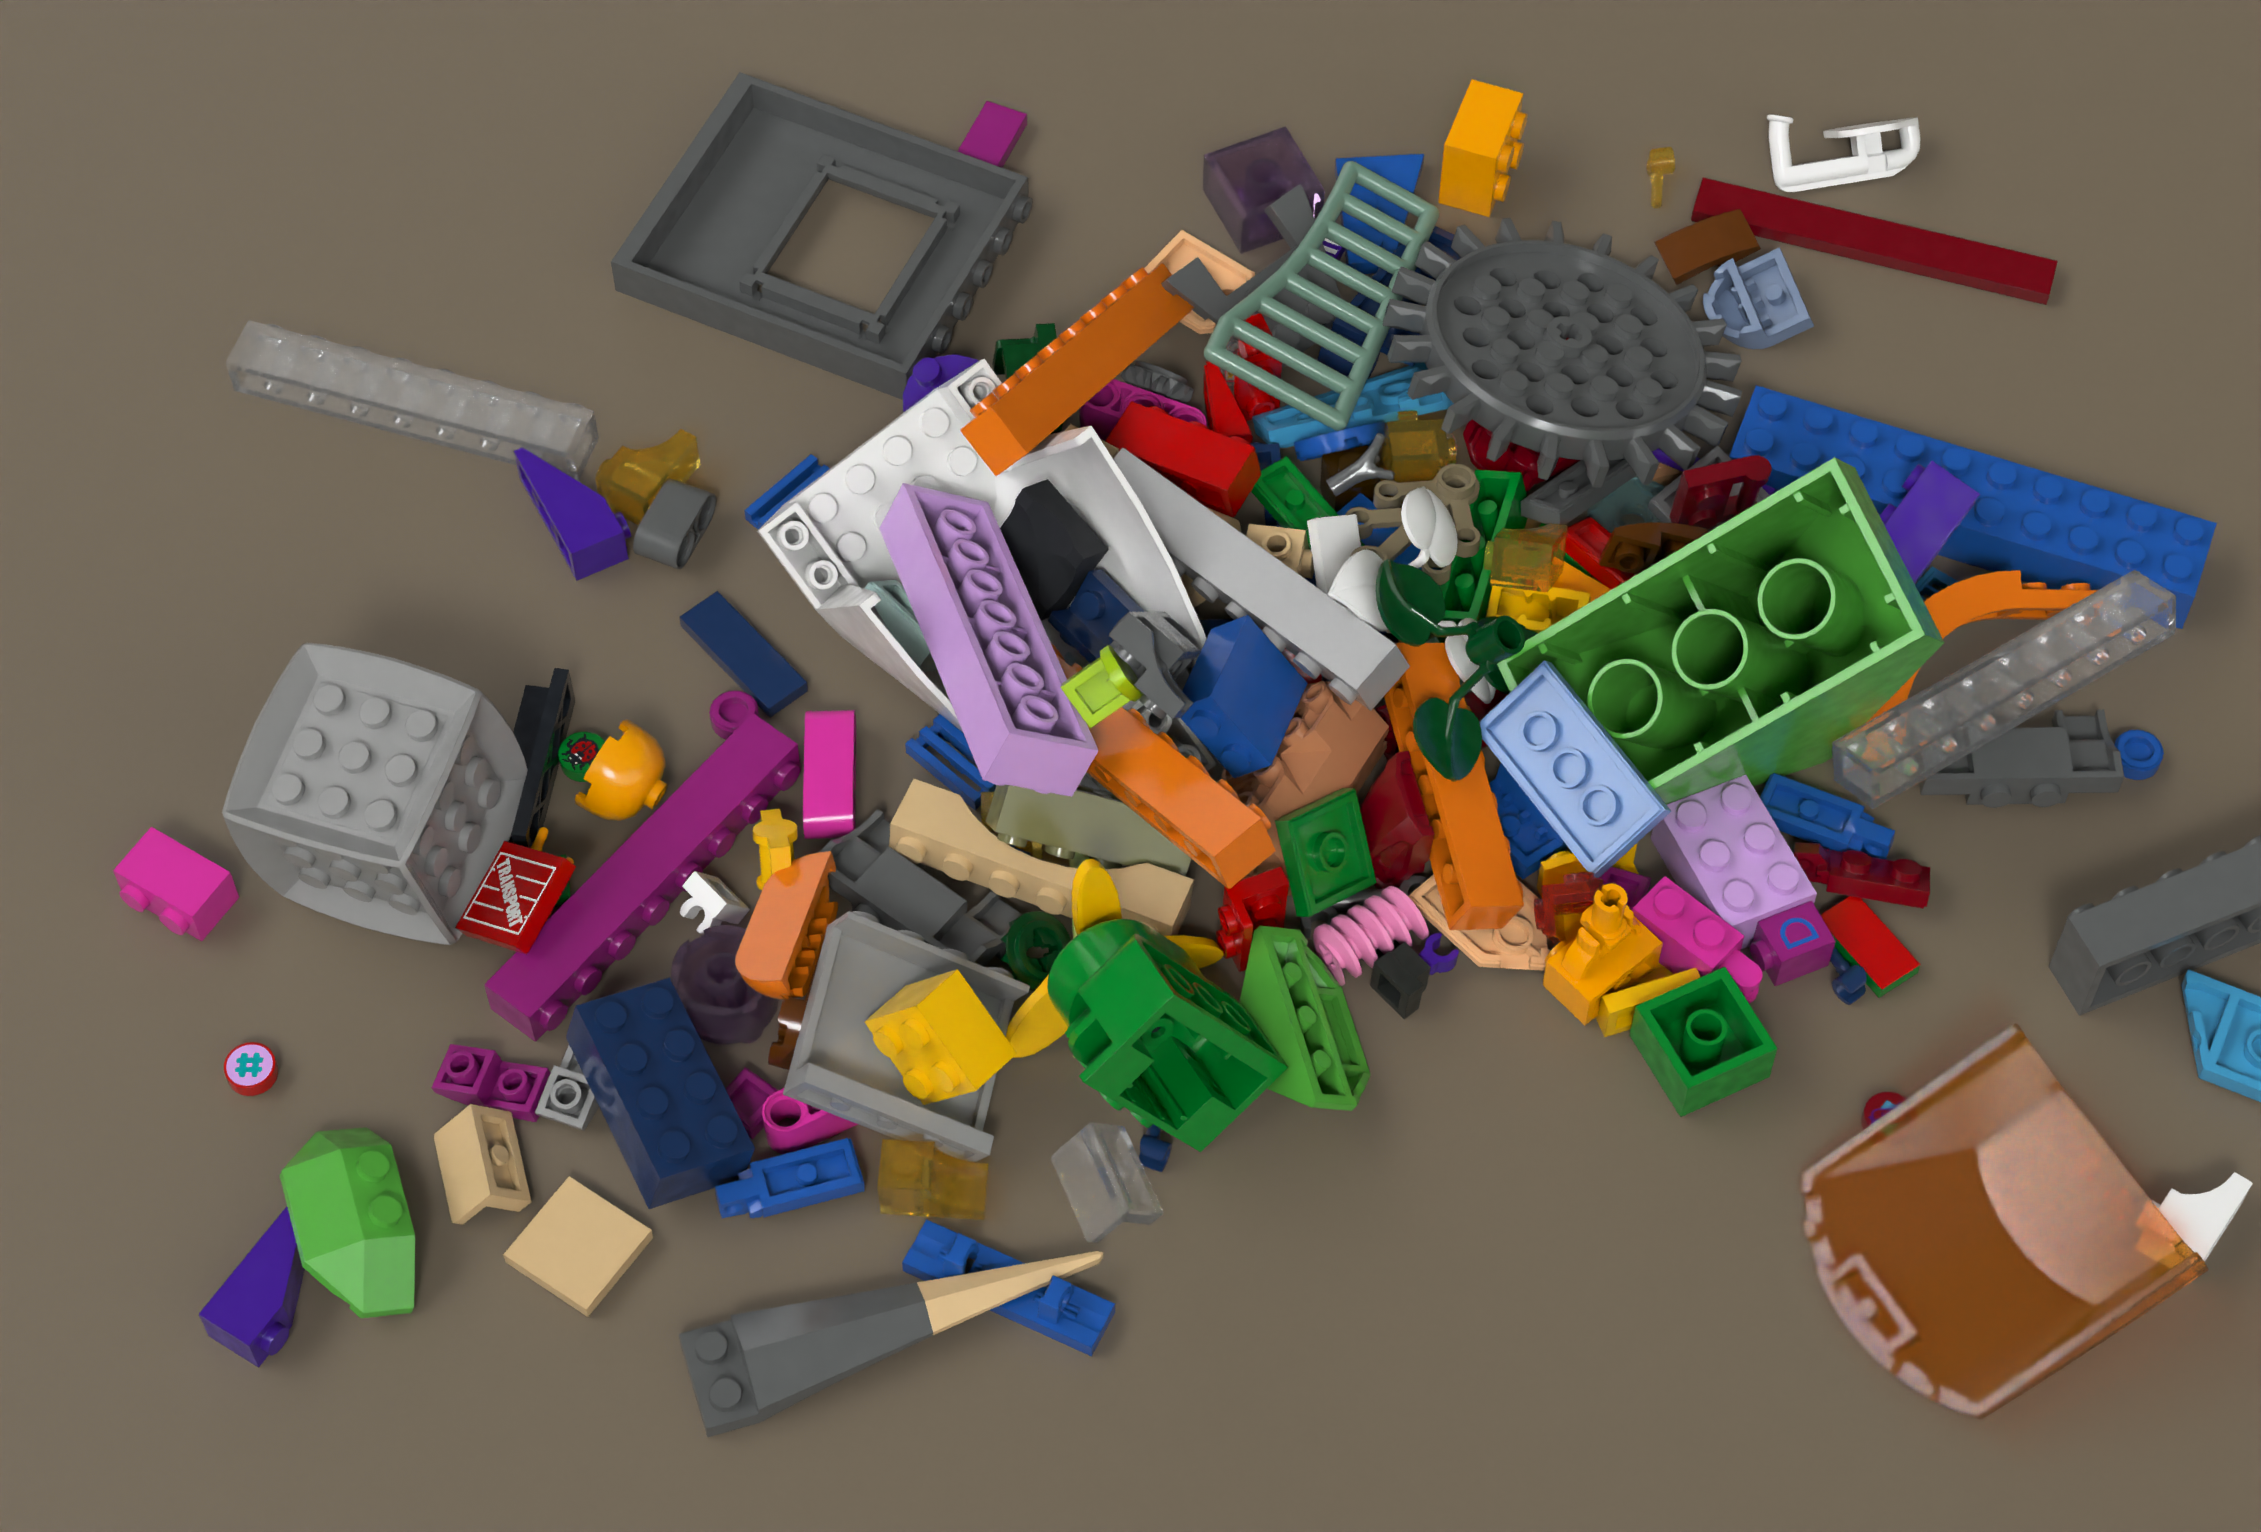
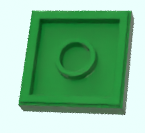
M1355 788L1339 789L1275 820L1298 917H1311L1376 884Z

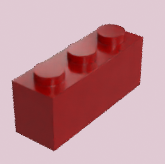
M1131 401L1105 440V442L1118 448L1119 451L1125 448L1205 507L1233 518L1261 476L1256 449L1248 441L1237 436L1227 437L1216 433L1197 421L1187 422L1170 416L1166 411L1156 406L1146 407Z

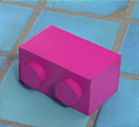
M153 827L149 828L113 870L121 889L119 895L127 905L138 912H143L147 909L159 916L160 921L175 934L183 935L186 932L200 941L205 939L239 898L229 871Z

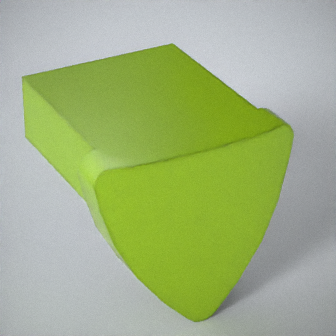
M1110 645L1100 650L1099 658L1067 679L1060 687L1089 728L1098 724L1129 701L1139 700L1144 694L1134 685L1138 681L1136 674Z

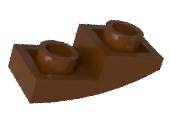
M1740 209L1704 219L1654 242L1676 285L1715 265L1720 267L1732 258L1737 262L1761 249Z
M1663 522L1636 523L1616 527L1600 556L1599 565L1615 568L1623 572L1639 574L1649 568L1651 564H1656L1708 533V529Z

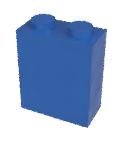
M1249 615L1211 629L1182 690L1194 704L1183 715L1181 720L1232 777L1237 778L1272 765L1308 683Z

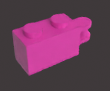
M1664 876L1632 909L1634 916L1663 942L1659 963L1673 974L1697 968L1701 977L1726 967L1748 1003L1753 1002L1758 995L1763 974L1759 965L1740 952L1744 935Z

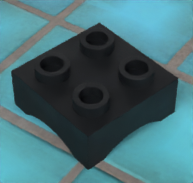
M1048 479L1023 488L1015 499V505L1010 515L1000 527L1041 621L1049 618L1052 611L1064 610L1069 606L1088 572L1096 568L1109 550Z

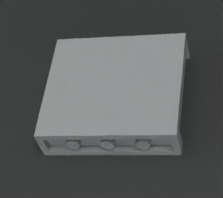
M848 911L827 926L783 1095L967 1167L989 1156L994 1136L983 1132L997 1073L977 1091L923 1105L919 1099L906 1089L903 1083V1076L891 1059L877 1048L873 1040V1034L864 1021L904 986L958 969L1006 1037L1013 1003L1018 998L1029 993L1030 985L1013 979L1014 976L1007 970L996 967L986 968L969 961V957L961 951L940 949L924 942V938L915 932L908 930L897 931L882 925L875 916L869 913Z

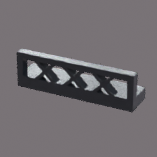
M554 668L549 688L525 685L513 733L524 756L528 771L512 828L510 843L531 848L539 829L544 826L560 764L558 756L559 747L566 739L575 705L569 669Z

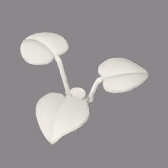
M1425 486L1410 491L1402 504V523L1410 541L1421 550L1418 557L1408 565L1420 568L1430 557L1439 567L1448 566L1455 558L1458 544L1455 524L1449 511L1442 501L1433 492L1426 489ZM1361 550L1353 554L1340 568L1330 587L1328 596L1341 602L1343 607L1375 630L1391 633L1380 616L1376 601V579L1383 560L1371 550ZM1465 618L1459 622L1458 626H1465L1471 622L1477 623V621L1472 618ZM1441 621L1438 623L1442 627L1457 626L1453 621ZM1447 636L1445 650L1448 659L1456 673L1465 682L1479 668V665L1471 662L1466 654L1465 645L1468 636ZM1483 677L1471 690L1485 704H1488L1494 698L1496 689Z

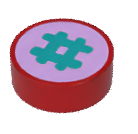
M249 1042L235 1047L227 1055L224 1062V1073L229 1086L236 1093L244 1096H256L266 1092L274 1085L278 1077V1065L274 1054L267 1046L261 1043Z

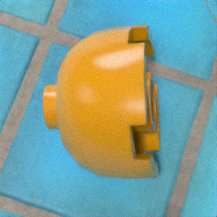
M628 719L620 723L619 729L624 733L621 738L616 740L609 736L583 778L591 783L587 795L579 792L575 797L576 805L606 820L621 821L634 817L645 805L653 810L662 799L668 787V784L661 780L666 766L662 748L652 735Z

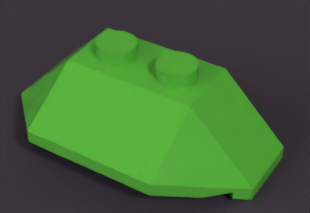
M1260 925L1254 930L1240 1004L1252 1016L1288 1066V1069L1267 1089L1311 1108L1352 1111L1358 1105L1360 1096L1371 1074L1343 989L1324 962L1306 946L1308 940L1300 930Z
M367 1127L317 1131L280 1173L302 1267L331 1293L350 1304L349 1309L360 1318L412 1313L415 1289V1232L391 1144Z

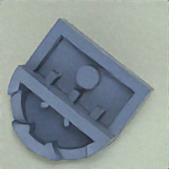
M1780 247L1739 267L1733 258L1726 261L1714 272L1715 280L1708 293L1703 295V306L1708 319L1723 318L1727 325L1722 336L1740 347L1747 349L1768 348L1814 327Z

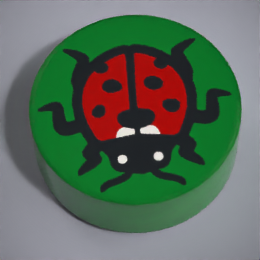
M577 732L568 736L561 743L558 751L563 773L571 780L588 782L583 778L605 741L599 735L592 732Z

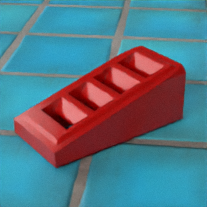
M1206 362L1203 375V396L1208 428L1224 436H1237L1252 443V432L1219 367Z

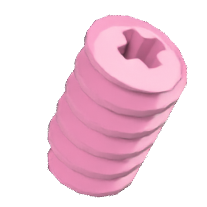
M1389 886L1381 891L1380 897L1373 895L1364 901L1363 906L1355 905L1348 909L1347 916L1339 914L1331 919L1330 925L1322 924L1316 927L1313 933V940L1317 956L1324 962L1337 982L1343 986L1345 979L1342 969L1345 968L1353 977L1357 978L1362 975L1359 959L1362 958L1369 967L1373 968L1374 962L1378 960L1375 950L1379 949L1383 955L1387 952H1392L1395 949L1392 942L1394 939L1399 945L1406 942L1411 947L1410 930L1421 940L1429 936V930L1420 910L1414 902L1397 887Z

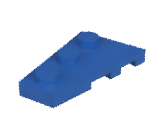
M1424 154L1336 158V180L1343 165L1348 161H1354L1415 194L1417 182L1424 164ZM1357 183L1354 184L1350 195L1406 224L1408 211ZM1340 212L1341 225L1385 250L1393 253L1401 244L1347 213ZM1345 249L1346 264L1363 274H1375L1380 267Z

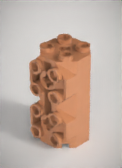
M1329 681L1307 684L1271 766L1237 778H1233L1226 769L1222 772V779L1235 790L1243 804L1248 807L1253 803L1267 816L1271 823V828L1267 832L1276 852L1241 880L1278 867H1282L1288 880L1275 820L1342 788H1355L1357 794L1387 749V741H1384V739L1388 735V724L1374 708L1370 711L1356 700L1351 705L1345 703L1328 687ZM1289 884V887H1288V896H1291L1292 893H1291L1290 884Z

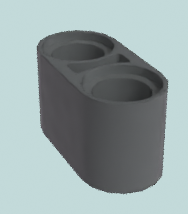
M671 478L666 480L637 528L633 543L634 553L673 568L682 569L712 520L716 507L715 494Z

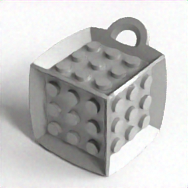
M307 642L298 648L286 666L252 728L233 775L222 814L229 832L246 862L270 887L283 897L315 911L367 929L419 941L452 945L462 935V932L455 928L503 842H509L528 769L511 727L495 705L479 689L438 672L395 658L351 648Z

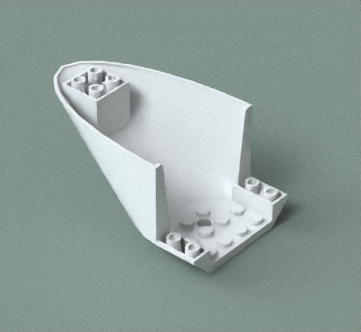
M981 359L927 394L783 504L757 531L813 608L842 638L961 731L962 728L938 670L923 672L890 633L874 606L881 601V598L875 591L864 589L868 582L897 580L902 585L879 528L903 483L986 501L989 503L1000 528L1010 515L1015 505V499L1021 490L1048 479L1109 549L1094 570L1102 569L1145 612H1166L1188 631V640L1200 651L1206 641L1202 625L1172 558L1141 501L1092 425L1050 434L1028 454L998 476H995L960 431V429L975 418L970 409L1002 383L985 359ZM1048 618L1041 621L1050 642L1059 650L1067 664L1071 666L1077 663L1082 668L1090 664L1074 647L1069 646L1060 638V633L1047 621ZM1198 654L1197 657L1192 661L1193 666L1195 665V662H1196V660H1197L1199 654ZM1140 700L1129 701L1122 706L1126 711H1129L1131 708L1137 710L1155 734L1161 731L1166 733L1176 744L1180 754L1185 758L1190 755L1195 756L1203 764L1214 781L1218 782L1222 779L1221 775L1225 769L1223 765L1181 718L1172 719L1169 715H1166L1164 719H1160L1149 711ZM1087 772L1080 782V785L1110 792Z

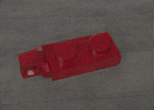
M1795 842L1792 852L1809 881L1826 884V892L1922 909L1927 907L1930 895V867L1920 866L1917 862L1908 859L1891 861L1874 858L1856 850L1845 852L1830 851L1829 848L1824 849L1819 843Z

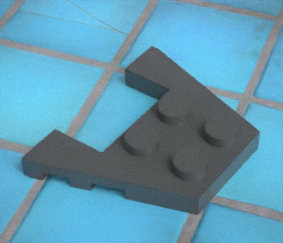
M1301 184L1297 185L1264 209L1291 250L1228 296L1223 293L1198 257L1162 282L1161 285L1173 296L1178 294L1194 307L1192 310L1204 320L1209 318L1217 324L1223 314L1251 294L1279 269L1299 246L1314 223L1315 219L1303 186ZM1322 243L1321 246L1319 247V250H1321V251H1323V252L1326 253L1325 248H1324L1323 243ZM1308 264L1299 272V276L1341 298L1335 279ZM1286 289L1280 291L1273 298L1330 330L1334 320L1337 318ZM1263 315L1273 337L1301 352L1315 344L1311 340ZM1232 336L1231 340L1238 345L1239 339Z

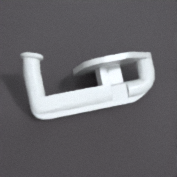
M1767 115V120H1769V147L1775 185L1784 192L1804 191L1894 176L1905 169L1917 157L1920 150L1921 138L1918 117L1824 130V138L1850 137L1852 156L1792 165L1789 124L1793 123V118ZM1899 129L1901 148L1882 151L1880 132Z

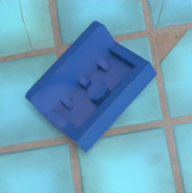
M1500 763L1496 779L1490 782L1489 785L1497 799V812L1503 833L1510 843V857L1514 871L1519 877L1525 879L1540 869L1542 861H1546L1555 853L1566 851L1567 845L1503 764Z

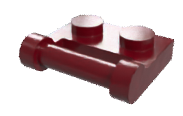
M1752 455L1683 471L1669 516L1671 522L1711 529L1717 523L1728 521L1757 504L1756 500L1760 488L1768 482L1772 471L1770 462L1762 456ZM1742 482L1739 494L1729 497L1733 484Z

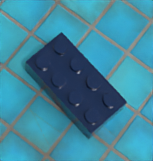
M670 977L575 1006L566 1039L648 1209L713 1189L718 1185L738 1181V1173L747 1170L755 1147Z

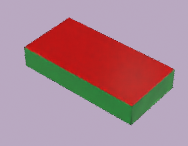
M1849 896L1821 914L1823 921L1836 941L1834 945L1850 966L1856 964L1865 970L1867 976L1866 984L1878 998L1918 973L1921 964L1861 898Z

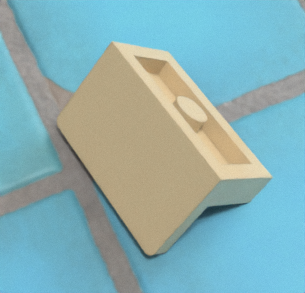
M470 1104L434 1134L452 1223L463 1225L486 1206L520 1212L532 1202L514 1121L510 1111Z

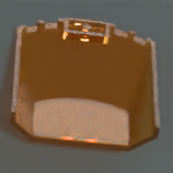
M2017 1023L2005 1029L1802 1173L1801 1193L1804 1196L1806 1221L1803 1224L1806 1238L1811 1245L1817 1274L1830 1301L1844 1323L1863 1347L1885 1369L1905 1385L1935 1403L1979 1420L1987 1417L2095 1348L2209 1270L2198 1252H2194L2182 1240L2062 1088Z

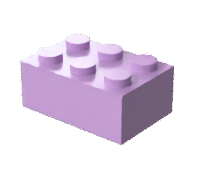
M1747 775L1667 804L1671 812L1652 830L1651 840L1676 884L1743 934L1744 940L1741 949L1751 945L1758 921L1806 902L1812 901L1813 904L1817 895L1815 889Z

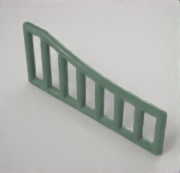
M1354 161L1346 162L1316 220L1295 251L1273 275L1219 318L1204 349L1205 359L1336 431L1345 429L1390 327L1383 326V318L1389 299L1403 300L1402 296L1392 293L1398 271L1402 266L1415 272L1417 268L1415 264L1421 245L1429 241L1440 215L1439 209ZM1357 183L1419 217L1414 229L1350 195L1354 184ZM1340 212L1347 213L1405 245L1406 247L1401 258L1336 223L1335 221ZM1327 238L1391 273L1393 277L1389 286L1387 287L1326 254L1319 250V247ZM1308 264L1379 303L1380 306L1375 317L1299 276V272ZM1283 289L1288 290L1365 332L1367 335L1362 346L1273 298ZM1255 312H1259L1353 363L1348 377L1249 324L1245 320ZM1233 336L1340 394L1335 407H1331L1228 351L1226 347L1231 337Z

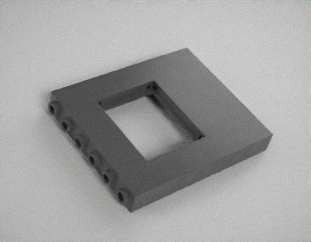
M739 72L612 259L611 266L615 290L903 400L902 394L908 379L913 374L914 365L923 358H936L938 353H945L951 342L952 330L958 320L964 321L968 316L973 296L979 287L984 288L989 282L993 263L998 255L1003 256L1008 251L1013 231L1017 224H1023L1027 220L1032 208V198L1028 197V177ZM828 179L935 218L875 314L767 274ZM760 284L762 285V293L757 290ZM862 323L868 325L866 332L862 328Z

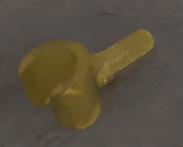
M1672 147L1652 149L1649 153L1646 172L1648 176H1651V207L1660 208L1662 206L1663 174L1674 173L1675 157Z

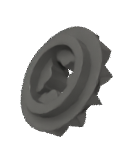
M1136 361L1135 365L1130 364L1121 374L1123 380L1130 385L1181 403L1191 401L1194 389L1187 386L1188 380L1184 377L1146 362Z

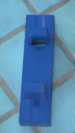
M926 1219L915 1242L906 1254L902 1267L903 1272L923 1281L965 1274L967 1258L975 1260L968 1273L1025 1263ZM1053 1275L1049 1285L1004 1303L990 1311L1092 1356L1115 1314V1303Z

